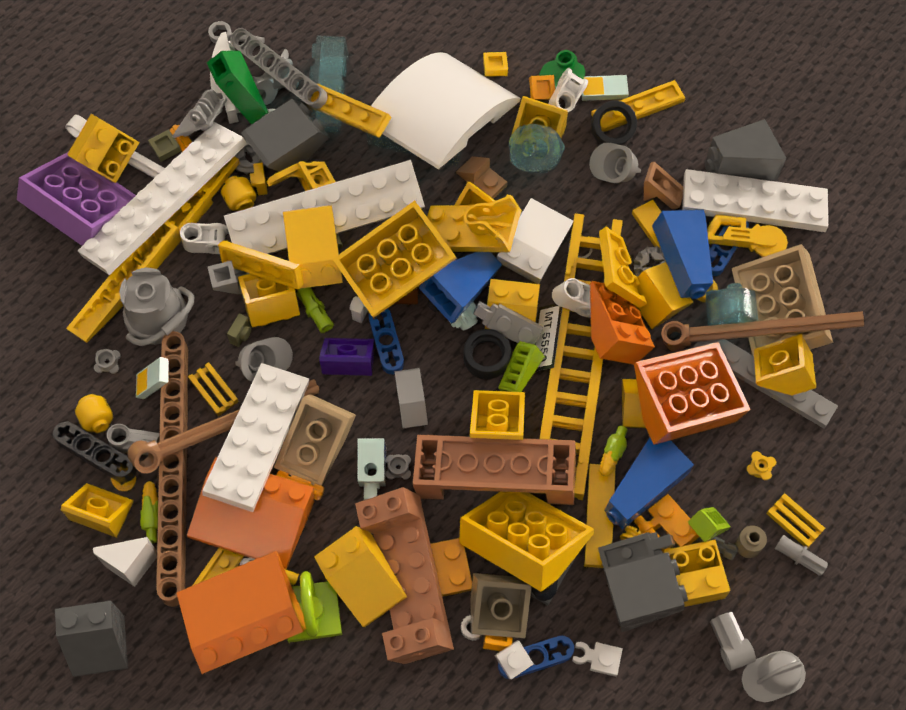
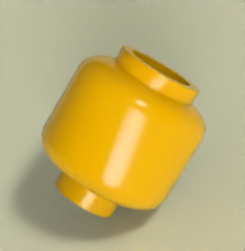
M229 177L221 189V195L230 210L238 212L254 206L256 193L247 178Z
M94 394L84 396L79 400L75 409L76 417L86 432L101 433L109 427L113 419V412L106 399L102 396Z

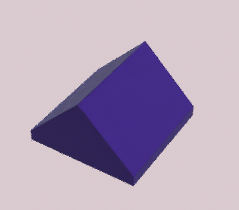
M325 338L319 356L322 374L372 376L374 339Z

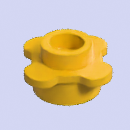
M758 451L753 452L751 464L747 466V472L757 478L769 480L772 477V467L776 465L775 458L763 456ZM759 464H763L764 467L760 468Z

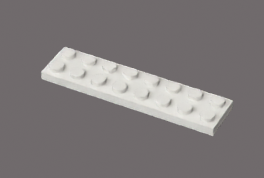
M214 122L211 128L205 130L194 142L190 143L178 157L173 159L161 173L156 175L144 189L139 191L126 206L122 207L109 222L105 223L94 238L87 240L78 250L80 255L110 275L247 144L244 137Z
M408 160L225 215L224 218L232 243L265 254H272L288 249L283 211L332 205L335 231L338 234L391 218L414 200L421 209L425 208L412 162Z

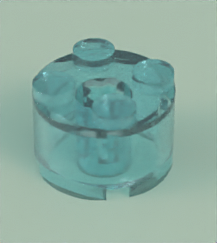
M528 124L517 128L511 135L508 145L510 147V160L514 166L522 171L533 173H547L554 169L560 162L565 148L559 134L554 129L538 124Z
M732 283L727 285L726 289L706 292L705 301L708 326L759 321L756 294L753 290L742 288L740 283Z

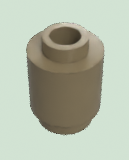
M745 527L736 540L735 545L738 548V553L745 558L758 556L766 545L767 536L760 527Z

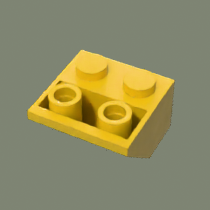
M91 114L67 155L116 183L140 142Z
M716 539L663 551V553H669L671 560L676 559L680 572L676 579L679 586L684 585L688 601L684 602V607L725 599L729 594L730 588Z

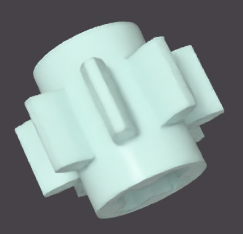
M474 302L451 324L452 327H460L462 330H466L477 323L478 320L476 315H474V309L476 308Z

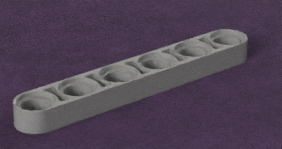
M238 28L232 33L230 42L233 47L241 51L242 54L314 109H319L325 105L327 92L246 29ZM246 35L245 42L239 45L240 37ZM260 46L259 53L253 56L254 48ZM271 57H275L274 64L267 67L268 60ZM289 68L290 71L288 76L282 79V72L285 69ZM300 80H304V86L300 90H296L297 83ZM319 91V98L311 102L312 94Z

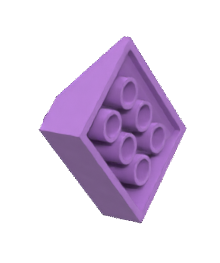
M67 152L19 177L17 201L83 246L87 240L94 238L103 225L109 222L136 195L119 183H114L67 155Z

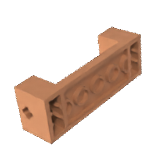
M417 435L413 487L416 494L420 495V499H444V489L546 493L548 504L574 505L575 440H512L470 438L465 436Z
M402 487L355 503L360 529L374 534L377 545L407 598L390 609L394 630L382 633L387 660L407 664L454 650L420 495Z

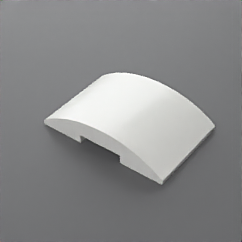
M434 53L416 61L399 74L371 106L388 113L392 117L383 131V135L439 169L467 146L468 139L489 121L495 123L519 103L521 98L447 53Z

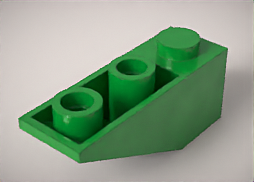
M220 51L206 62L215 83L251 125L269 114L241 51Z

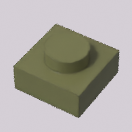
M169 129L148 140L160 162L181 152L179 144L172 137Z
M240 313L227 333L230 344L237 347L241 345L242 341H246L251 334L248 317Z

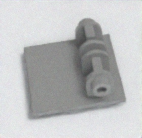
M206 90L195 107L188 112L172 137L175 138L182 135L186 137L194 131L200 129L205 131L211 128L216 116L222 112V107L226 103L227 98L219 100L214 90Z

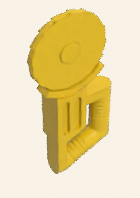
M715 215L707 228L709 244L746 247L751 252L755 250L762 257L786 250L788 244L787 236L781 229L770 225L760 227L759 224L749 229L746 228V218ZM720 225H729L723 236H715Z

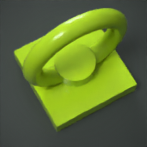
M302 572L300 575V586H293L292 588L303 612L306 629L302 633L287 638L288 642L342 635L337 592L329 582L313 584L310 572Z

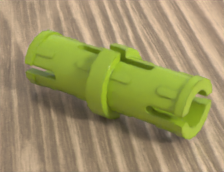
M311 287L299 289L296 294L304 304L306 314L314 320L320 333L331 330L334 323L326 314L322 301L316 298Z

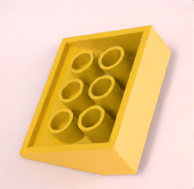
M414 200L333 258V261L374 318L453 262L457 257Z
M499 492L460 518L459 543L541 592L560 578L594 534V529L530 493Z

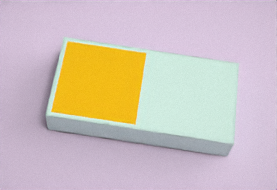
M627 75L584 77L588 80V85L581 95L582 101L628 98Z
M159 357L136 374V398L145 399L168 383V359Z

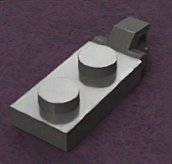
M647 532L599 547L598 551L605 571L608 568L663 554L662 550L675 546V542L670 534L658 538L657 532Z

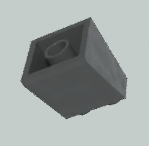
M294 99L278 107L241 133L268 168L278 172L300 161L306 162L330 138L324 131L326 126L311 114L313 112L311 107L304 101L300 103Z
M764 119L713 137L704 163L707 172L777 182L786 156Z
M668 552L605 569L607 584L621 632L684 610V602L688 601L684 585L679 586L676 576L680 575L676 559L671 560Z
M112 601L55 609L56 637L73 677L128 669L125 617Z

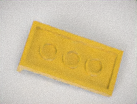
M506 195L505 198L491 203L430 206L427 218L452 252H510L521 209L511 195Z

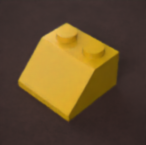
M253 274L237 277L252 327L264 326L271 322L287 320L300 315L294 288Z
M490 279L487 305L491 307L493 303L496 305L500 303L536 322L540 284Z
M802 333L754 349L755 379L758 386L791 396L816 388L813 354Z

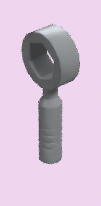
M214 22L209 27L208 33L213 43L216 44L220 37L214 36L218 29L226 30L227 39L230 41L232 32L226 22ZM246 35L241 36L238 42L244 43ZM255 36L261 42H265V38Z

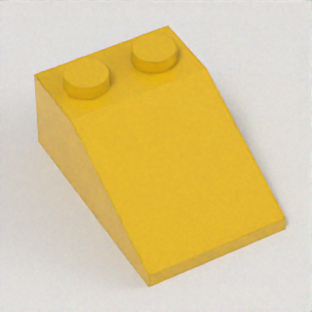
M332 205L283 211L289 261L300 264L304 284L301 288L343 283L342 273L333 261V258L338 256L339 252Z
M474 390L470 438L523 440L525 392Z
M354 527L314 556L327 581L362 627H366L407 598L371 532L360 529V527Z

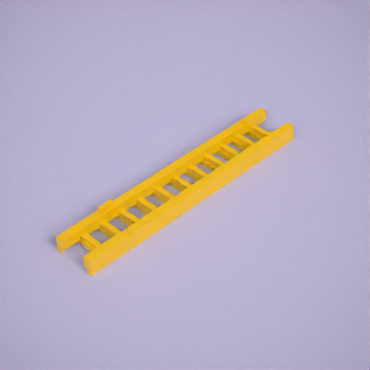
M575 213L564 281L575 278L576 268L604 272L602 261L578 258L579 246L601 250L600 238L581 236L584 220L583 214ZM613 219L611 230L621 236L623 220ZM579 280L589 285L591 283V281ZM562 307L554 368L550 369L540 439L556 440L550 439L552 427L582 431L581 442L575 443L576 455L579 456L575 471L574 497L578 498V500H583L603 359L599 358L595 346L594 350L564 346L566 333L591 337V327L568 323L571 310ZM568 356L592 360L591 372L561 368L562 357ZM559 379L588 383L587 396L558 392ZM555 403L585 408L584 420L554 415Z

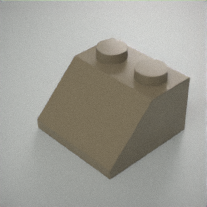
M473 573L470 598L471 633L525 638L532 586L514 576Z

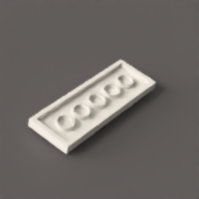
M686 169L684 173L682 210H704L705 216L725 215L744 217L748 222L826 232L828 228V189Z
M261 363L202 490L203 496L250 512L254 511L307 390L309 378Z

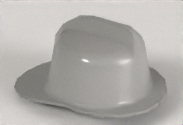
M603 143L593 151L590 157L589 166L592 174L603 181L611 183L628 182L636 173H641V169L638 168V159L630 148L626 146Z
M279 337L267 338L245 346L240 351L238 361L235 364L240 367L246 379L253 382L261 363L286 371L291 365L293 352L286 340Z
M776 651L748 664L743 671L742 683L744 690L750 697L756 701L770 702L799 690L805 682L806 672L803 663L797 656L787 651Z

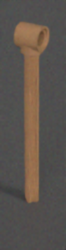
M862 311L690 327L689 324L671 321L664 325L661 335L665 346L671 351L678 352L687 346H691V342L864 327V316ZM673 332L681 333V337L676 341L669 339L670 334Z
M315 379L309 381L304 396L319 393V386L316 384ZM239 410L158 443L155 440L150 442L136 441L128 449V459L139 472L151 473L157 469L159 463L163 462V457L231 430ZM149 453L145 460L139 461L142 454Z

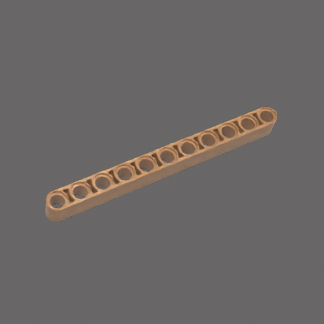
M172 331L168 336L165 335L162 339L161 357L168 359L169 365L168 383L161 387L160 442L187 431L188 346L182 334ZM174 344H181L177 349H170ZM173 367H180L177 372H170ZM173 390H180L176 396H169ZM172 414H180L177 419L168 420ZM187 448L163 457V462L159 463L156 590L164 604L171 607L179 605L177 592L185 589ZM171 462H179L176 468L168 469V465ZM171 486H179L175 493H167ZM178 511V515L175 518L167 519L169 512ZM170 536H178L174 544H166ZM169 562H178L174 570H165ZM177 587V592L174 596L165 597L167 589Z

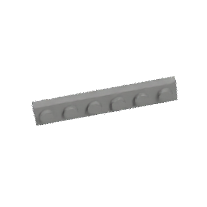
M726 339L700 341L695 344L694 348L719 342L734 376L822 428L826 427L838 405L812 390L791 396L758 386L755 379L754 356Z

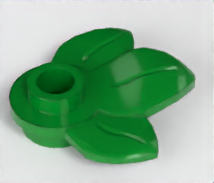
M563 50L557 54L555 60L547 62L542 67L539 76L554 75L556 89L560 77L567 68H570L572 73L581 79L585 77V68L582 64L578 63L577 57L573 52Z

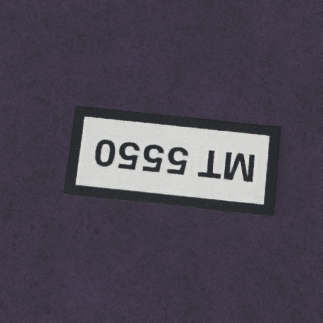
M556 303L538 308L536 323L543 326V331L534 345L540 349L545 357L536 371L554 368L562 307Z

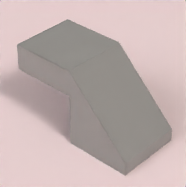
M232 261L208 266L213 290L242 294L237 277L250 273L234 269Z
M420 368L394 371L402 427L428 425Z

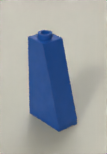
M704 210L662 211L652 227L680 297L700 298L706 294V291L713 284Z
M474 252L448 264L423 282L419 289L452 324L490 283V279L494 278L502 264L491 252Z
M649 438L604 510L608 519L613 524L624 529L690 473L694 464L671 440L654 445L651 438Z

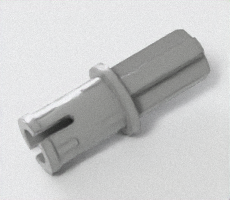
M785 535L781 537L775 547V550L794 560V564L800 563L817 575H822L828 566L826 561L808 551L807 546L802 547Z

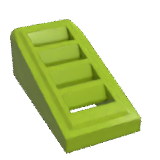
M519 341L498 387L500 391L522 392L545 357L536 345Z
M714 507L698 511L688 521V524L704 542L720 535L731 527Z

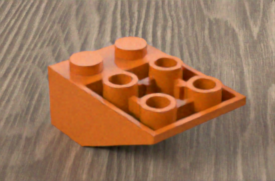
M592 281L590 283L591 339L599 358L628 364L639 362L655 347L650 338L651 335L641 318L640 311L626 299L615 292L609 291L605 283Z

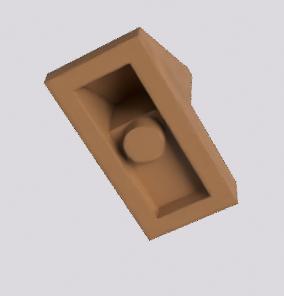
M472 156L456 171V174L466 182L473 183L493 199L507 187V181L490 168L489 158Z
M651 162L644 181L643 200L646 201L658 197L672 210L680 208L683 199V186L658 164Z

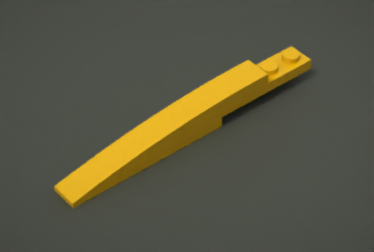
M234 156L116 268L66 329L87 343L123 307L119 292L122 281L124 279L127 281L129 277L133 276L131 272L136 269H157L181 242V228L187 223H197L213 204L212 197L240 164L239 159Z

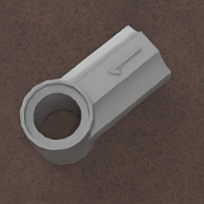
M115 424L108 429L107 439L111 447L125 454L136 441L150 442L155 440L156 443L160 442V433L129 429L126 425ZM118 436H126L124 441L114 442Z
M733 612L724 613L710 621L721 646L720 653L729 671L756 661L754 649L747 638L744 639Z

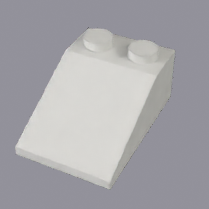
M531 198L519 217L511 251L499 252L497 260L503 266L539 284L569 231L573 220Z

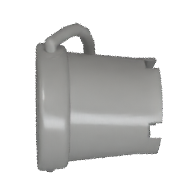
M136 269L131 272L133 276L129 277L127 281L126 279L122 281L119 291L124 307V323L129 332L126 335V339L138 346L162 344V339L165 335L168 336L172 331L180 333L186 326L188 313L194 305V295L184 287L173 288L167 277L163 276L157 269ZM181 294H184L188 297L187 304Z

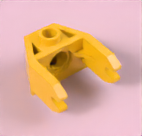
M300 161L272 175L266 181L270 187L290 177H297L305 191L336 182L325 162L316 161L312 163Z

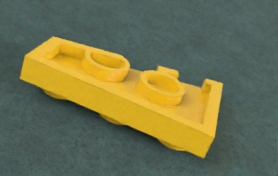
M604 227L599 231L605 286L609 291L615 292L633 305L641 308L647 302L645 296H640L637 286L640 283L638 277L633 275L629 268L632 261L624 239L608 227Z

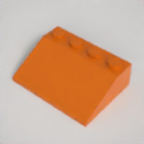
M719 342L639 361L634 364L642 418L654 445L735 423L751 410Z
M215 457L211 465V468L205 478L202 490L218 457ZM269 474L253 512L203 496L201 490L187 538L254 559L277 550L284 569H287L315 502L314 487Z
M277 550L177 592L190 646L202 674L302 633L306 629L303 612Z

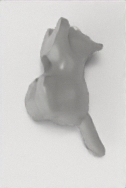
M284 49L281 57L293 65L292 60L288 59V50ZM289 68L285 69L282 72V79L288 76L290 71ZM267 72L260 77L252 76L265 105L272 103L280 89H287Z

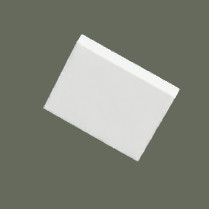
M148 537L93 548L94 554L106 568L134 587L157 558V550Z

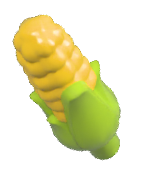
M619 426L616 433L612 434L607 440L599 470L603 476L610 475L619 458H622L626 450L627 441L625 436L628 430L624 426Z
M148 481L144 484L140 526L142 530L146 531V537H148L150 542L157 543V489L153 482Z

